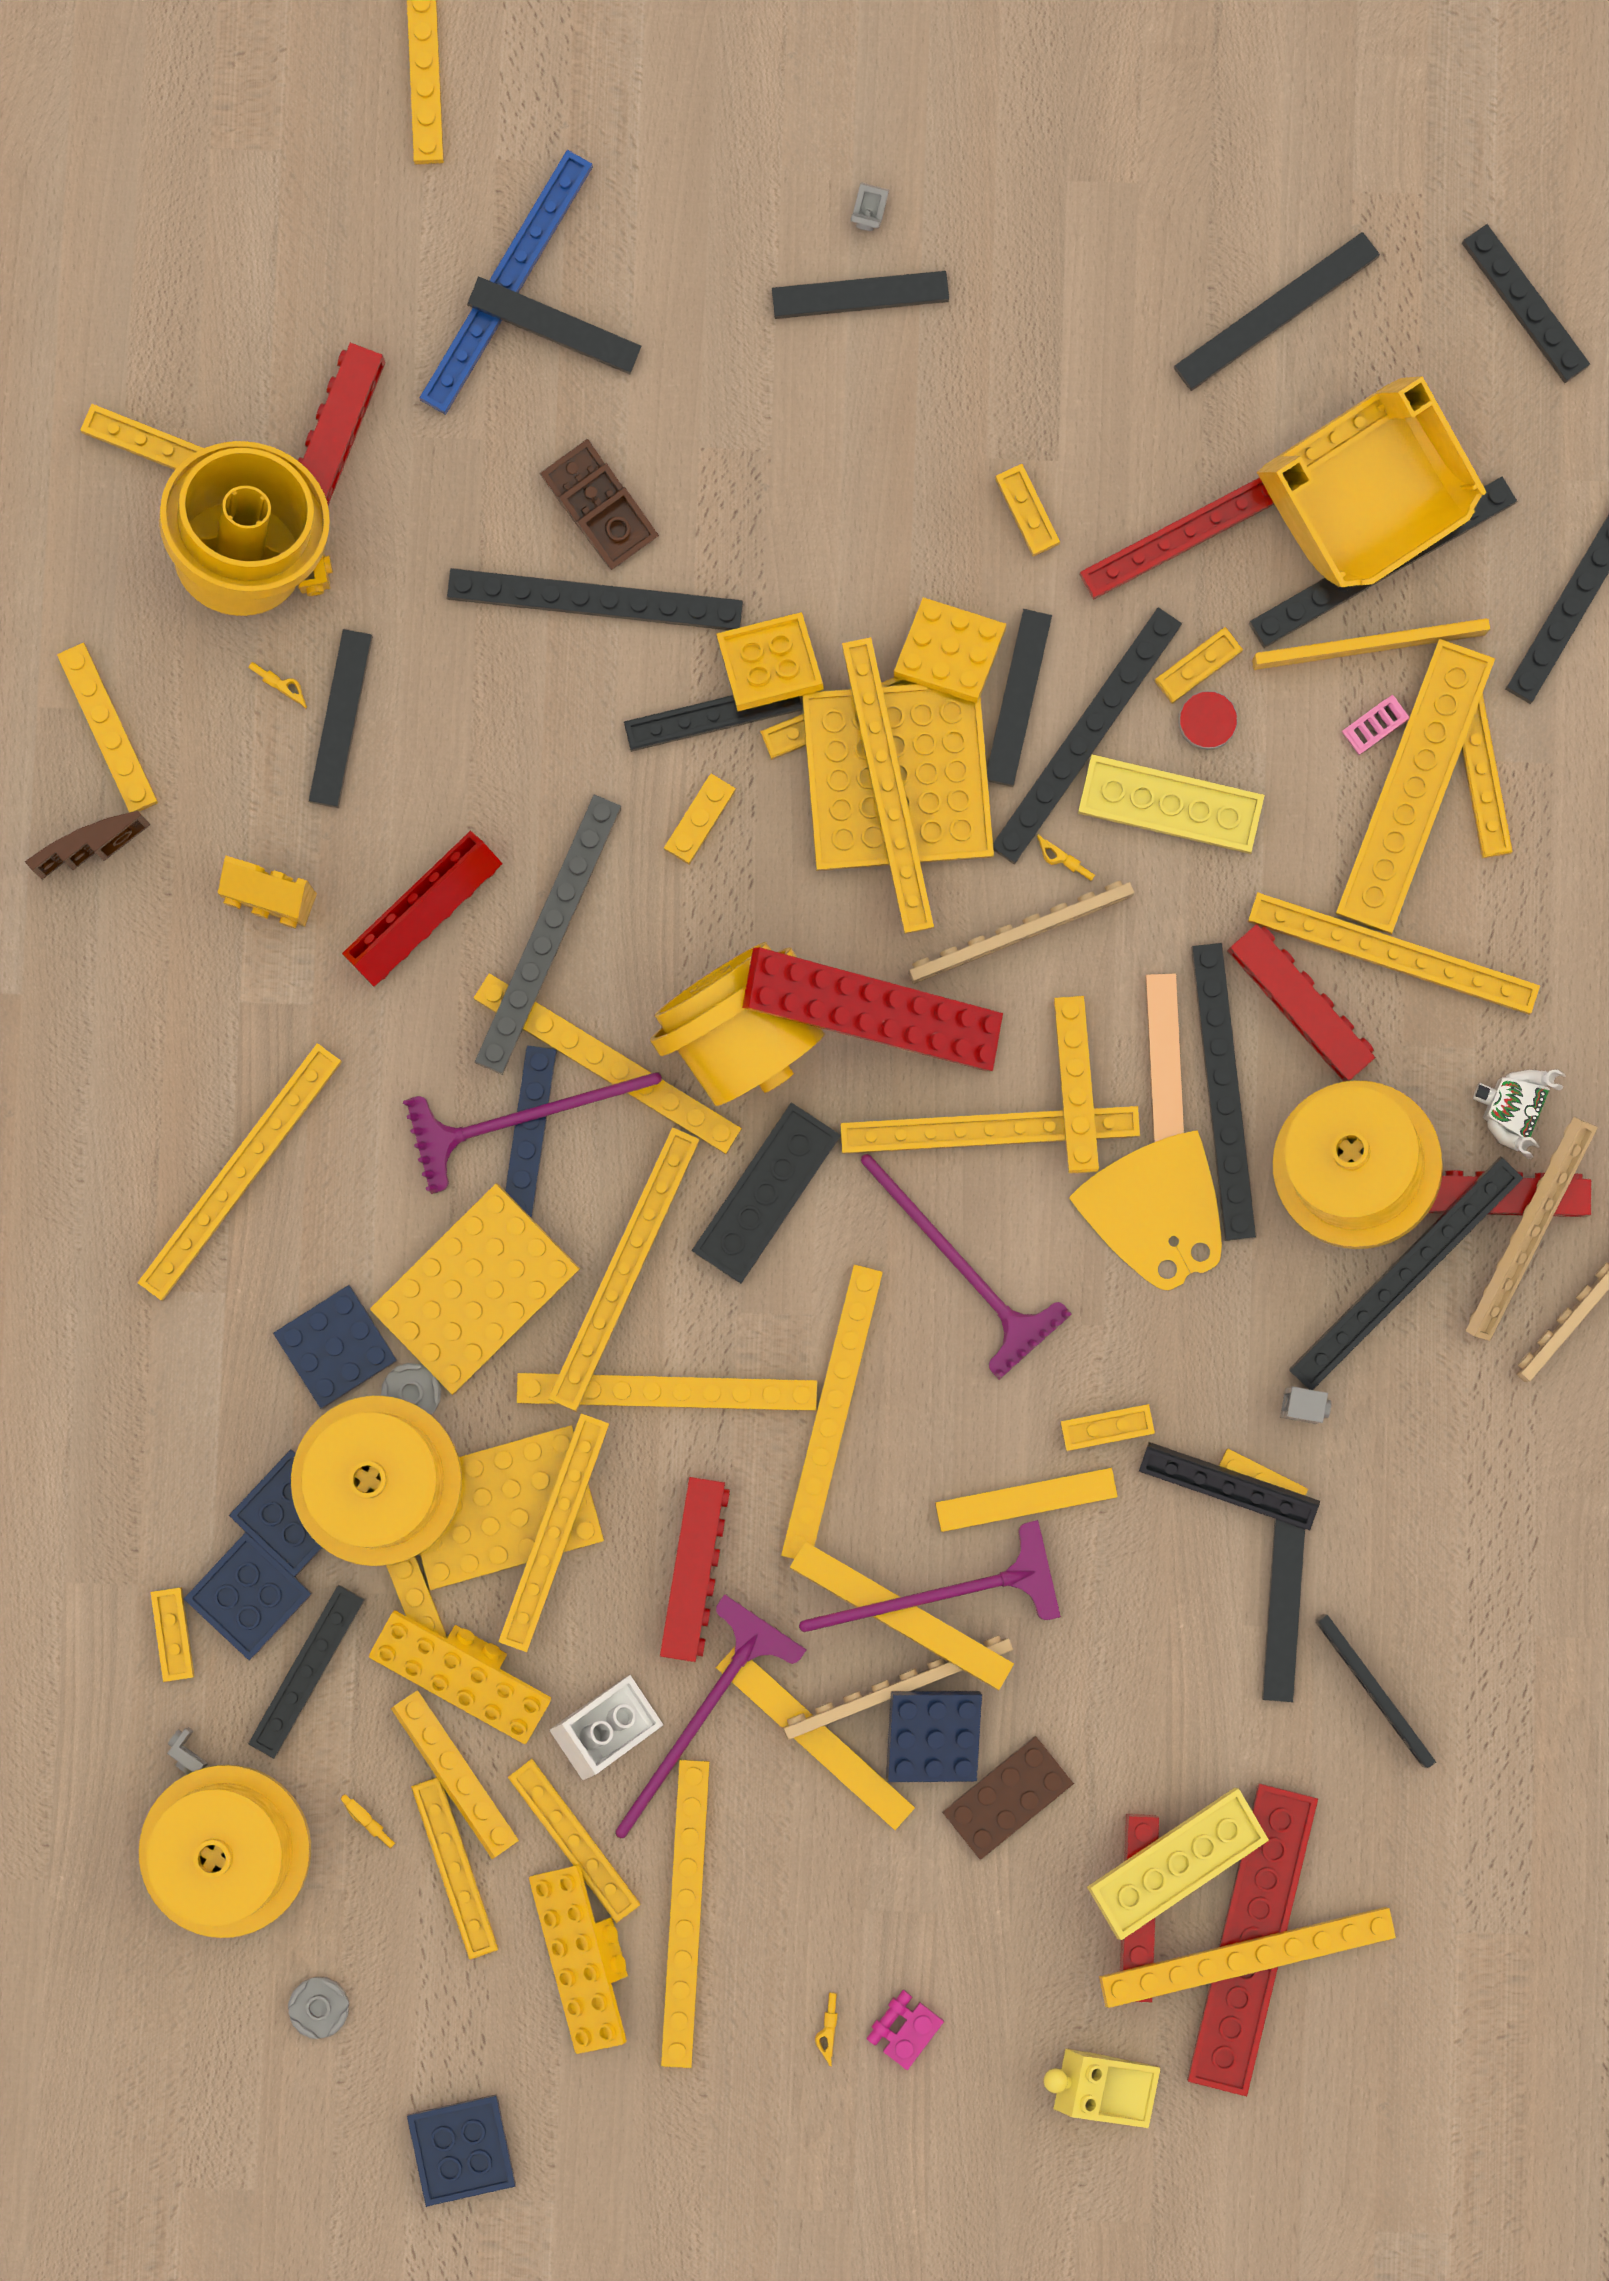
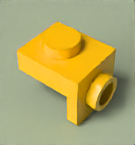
M324 553L313 570L315 579L304 580L298 584L302 594L307 593V596H317L323 594L324 590L331 589L328 574L333 573L330 556H325Z

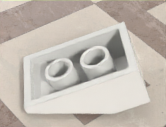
M629 1675L550 1729V1732L581 1779L585 1780L602 1771L662 1727L663 1723L631 1675Z

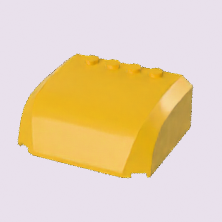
M1423 376L1400 378L1384 386L1266 463L1257 471L1283 520L1308 560L1321 575L1338 587L1374 584L1468 522L1474 514V508L1481 496L1486 493L1484 486Z

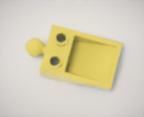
M1065 2049L1062 2069L1054 2068L1047 2071L1043 2082L1049 2092L1057 2093L1054 2110L1074 2118L1149 2128L1161 2068L1091 2052Z

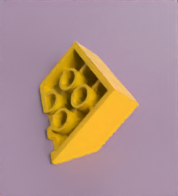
M225 856L218 888V894L221 898H224V904L240 909L241 905L252 908V914L268 919L270 914L280 918V924L296 929L297 924L306 926L317 895L307 880L297 878V881L294 882L293 878L275 870L271 871L269 875L263 867Z

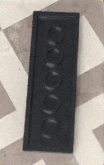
M791 1102L691 1251L742 1284L841 1135Z

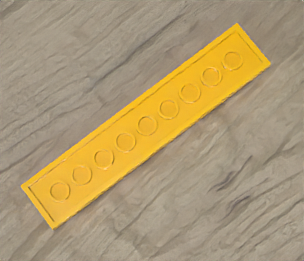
M1439 639L1336 915L1392 935L1495 658Z

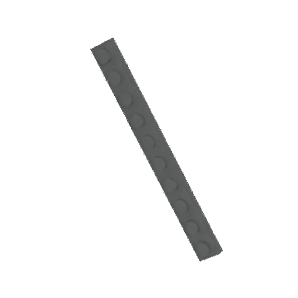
M595 794L593 795L476 1057L475 1064L503 1075L618 817L621 805Z

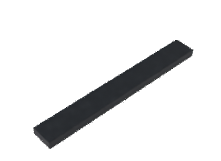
M1361 232L1174 366L1175 371L1190 391L1194 390L1375 261L1380 256L1379 252L1366 235Z

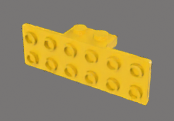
M394 1610L369 1654L370 1659L523 1744L528 1742L551 1702L550 1696L500 1669L507 1653L500 1650L498 1646L485 1642L471 1631L460 1628L457 1625H454L446 1639Z
M579 1865L530 1876L529 1882L575 2053L580 2054L625 2044L627 2040L611 1983L627 1977L628 1974L626 1962L622 1956L618 1941V1932L612 1917L595 1922Z

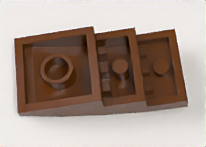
M588 439L539 473L569 516L611 570L659 536L630 493L622 486L608 464L604 463Z
M138 810L109 817L79 828L54 841L27 859L25 863L43 880L63 863L67 864L72 870H75L95 853L105 861L150 826V823Z

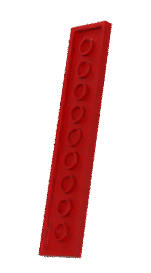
M755 947L752 951L742 1008L983 1071H993L1003 1013L760 947Z
M1258 1783L1252 1812L1269 1841L1239 1861L1219 1947L1287 1931L1318 1798ZM1278 1967L1210 1983L1187 2077L1188 2082L1247 2097Z

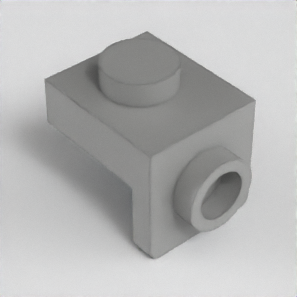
M861 182L850 221L855 222L857 228L867 231H873V227L879 228L882 223L889 190Z
M189 1727L185 1728L183 1732L179 1729L168 1742L171 1749L167 1753L178 1761L176 1766L186 1774L205 1768L207 1765L206 1761L183 1746L193 1733V1730Z

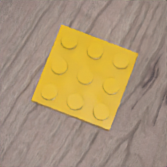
M923 597L894 669V677L978 704L1007 624Z
M802 612L716 634L737 711L824 690Z

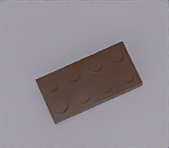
M1034 1736L943 1810L942 1813L981 1860L1074 1783L1039 1739Z

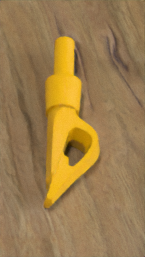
M251 662L248 668L263 677V682L276 688L295 702L300 703L305 709L307 708L300 684L296 679L288 678L281 680L272 671L269 670L267 672L254 662ZM294 684L298 694L292 693L288 685Z
M1037 834L1043 857L1047 863L1051 865L1063 863L1073 873L1077 871L1090 881L1093 880L1095 875L1081 866V861L1068 855ZM1046 849H1051L1056 858L1050 859Z
M344 1794L341 1797V1801L350 1816L364 1826L373 1837L377 1836L389 1848L393 1847L395 1842L382 1831L383 1827L376 1820L372 1819V1816L354 1799H350Z
M829 1992L828 2012H824L825 2027L815 2036L816 2046L830 2067H832L831 2058L833 2057L835 2027L838 2013L835 2012L837 1993ZM822 2037L827 2039L828 2047L826 2050L822 2048L820 2043Z

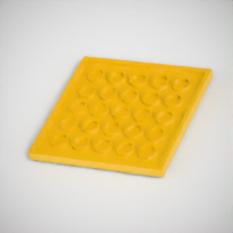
M918 684L882 687L920 863L993 857L994 850L981 697L977 704ZM851 689L813 692L802 695L816 871L889 865Z

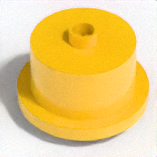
M248 441L215 444L203 448L185 459L175 469L166 483L161 498L159 527L164 547L174 562L177 575L185 589L206 607L220 613L236 616L260 614L284 602L292 594L296 586L312 573L321 560L326 547L330 524L329 509L325 495L309 470L298 460L279 449Z
M767 942L760 943L716 968L670 1000L654 1015L662 1027L650 1038V1042L658 1054L664 1056L677 1050L715 1106L725 1104L758 1085L764 1093L776 1088L794 1074L789 1065L815 1046L825 1035L822 1028L742 1008L753 948L760 947L771 950ZM791 947L778 951L782 954L797 957Z
M1371 1081L1340 1082L1324 1087L1308 1096L1298 1104L1285 1120L1278 1134L1273 1153L1275 1186L1290 1216L1303 1230L1324 1243L1347 1249L1379 1247L1409 1233L1423 1220L1431 1209L1442 1180L1443 1158L1441 1146L1436 1131L1425 1112L1402 1092L1390 1086Z
M388 1396L355 1398L343 1402L323 1414L309 1428L301 1440L294 1457L291 1472V1491L294 1506L301 1523L309 1535L321 1547L336 1557L351 1563L367 1566H384L400 1563L421 1554L431 1547L443 1535L454 1518L462 1490V1471L459 1456L452 1439L444 1427L432 1415L417 1405ZM371 1466L368 1472L363 1467ZM379 1474L381 1476V1481L377 1479ZM370 1487L375 1490L374 1492L367 1493Z
M240 1765L209 1766L196 1770L175 1781L158 1797L151 1807L143 1824L139 1841L140 1871L146 1889L154 1903L170 1920L184 1929L199 1935L216 1938L243 1936L262 1929L276 1920L291 1906L300 1893L308 1874L311 1859L309 1828L302 1809L295 1798L274 1778L256 1769ZM208 1845H215V1847L211 1849Z

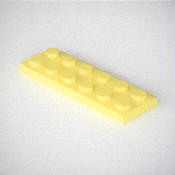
M1091 755L1078 814L1251 854L1265 795Z
M1233 1788L1087 1886L1117 1939L1123 1940L1269 1841L1239 1788Z

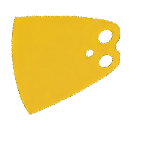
M1198 1130L1164 1138L1120 1158L1088 1179L1069 1197L1077 1210L1106 1244L1145 1280L1162 1290L1174 1289L1183 1284L1185 1278L1190 1273H1204L1217 1266L1220 1261L1222 1242L1217 1199ZM1171 1236H1176L1179 1239L1177 1247L1170 1246L1168 1241ZM1196 1243H1204L1209 1247L1210 1255L1205 1261L1199 1262L1193 1259L1191 1249ZM1164 1260L1173 1261L1177 1267L1175 1276L1170 1279H1164L1158 1273V1266Z

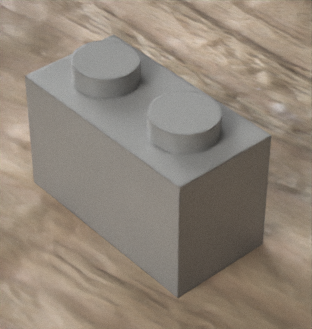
M1298 1387L1285 1388L1280 1418L1312 1424L1323 1423L1324 1418H1329L1331 1410V1400H1327L1328 1393Z

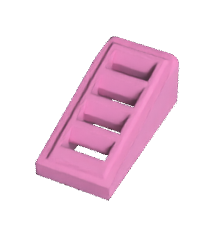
M1391 695L1345 728L1342 733L1357 754L1360 755L1409 720V716L1397 699ZM1388 707L1397 719L1395 722L1390 718L1385 708ZM1379 714L1387 728L1383 729L1374 716ZM1368 721L1377 733L1376 736L1371 734L1364 724ZM1359 728L1367 739L1365 744L1354 731L1355 729Z

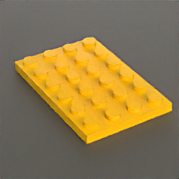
M496 1183L370 1310L453 1395L580 1268L510 1195Z
M572 1425L459 1457L462 1471V1490L454 1518L443 1535L431 1547L420 1554L430 1590L527 1563L574 1434ZM589 1483L564 1552L604 1541Z

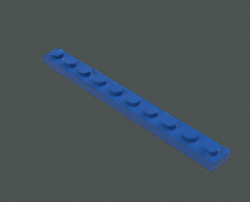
M566 150L489 281L519 293L592 170V163ZM472 308L419 397L420 401L446 415L502 320Z

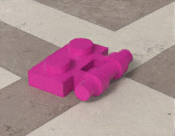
M902 1990L897 1998L893 1997L888 2004L890 2008L881 2020H876L871 2026L873 2030L866 2039L876 2046L882 2037L886 2038L890 2042L883 2049V2052L904 2069L908 2070L944 2023V2020L921 2002L911 2011L906 2005L912 1999V1996L905 1990ZM901 2015L906 2020L895 2033L890 2027L897 2017Z

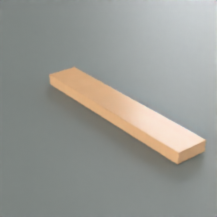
M1151 974L1145 976L1154 1142L1184 1133L1176 974Z

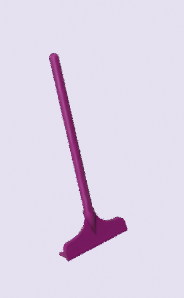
M658 1072L464 1128L446 1126L435 1119L429 1108L428 1101L424 1097L416 1096L404 1100L403 1104L408 1106L410 1113L407 1115V1119L411 1120L413 1129L410 1132L415 1134L417 1140L414 1147L419 1149L421 1155L418 1161L423 1163L425 1172H422V1176L426 1177L428 1186L425 1189L431 1194L446 1190L449 1184L447 1161L451 1152L460 1142L489 1132L653 1086L662 1081V1076Z
M864 1154L861 1157V1163L997 1312V1316L1002 1322L1004 1338L1003 1345L989 1362V1369L998 1380L1072 1315L1065 1305L1060 1302L1051 1304L1047 1309L1038 1314H1022L1006 1306L869 1154Z
M1039 1521L1027 1522L1019 1527L1020 1554L1016 1562L1006 1571L985 1578L806 1619L800 1622L799 1628L802 1632H809L999 1586H1011L1022 1589L1030 1595L1040 1619L1052 1620L1060 1618Z
M724 1594L716 1606V1612L734 1631L736 1645L735 1654L731 1658L732 1661L616 1829V1836L618 1838H625L741 1667H744L748 1661L764 1655H773L790 1664H794L802 1658L807 1649L768 1624L764 1619L756 1616L752 1611L744 1608L727 1594Z

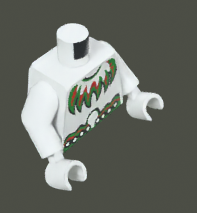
M1524 1070L1512 1072L1506 1077L1500 1078L1495 1088L1482 1083L1478 1084L1473 1099L1488 1105L1483 1118L1488 1121V1129L1498 1143L1513 1150L1521 1151L1527 1159L1533 1158V1155L1526 1150L1532 1145L1539 1148V1145L1531 1138V1135L1550 1088L1545 1086L1549 1085L1556 1090L1563 1089L1562 1085L1554 1084V1080L1557 1076L1566 1077L1564 1073L1559 1070H1551L1549 1072Z

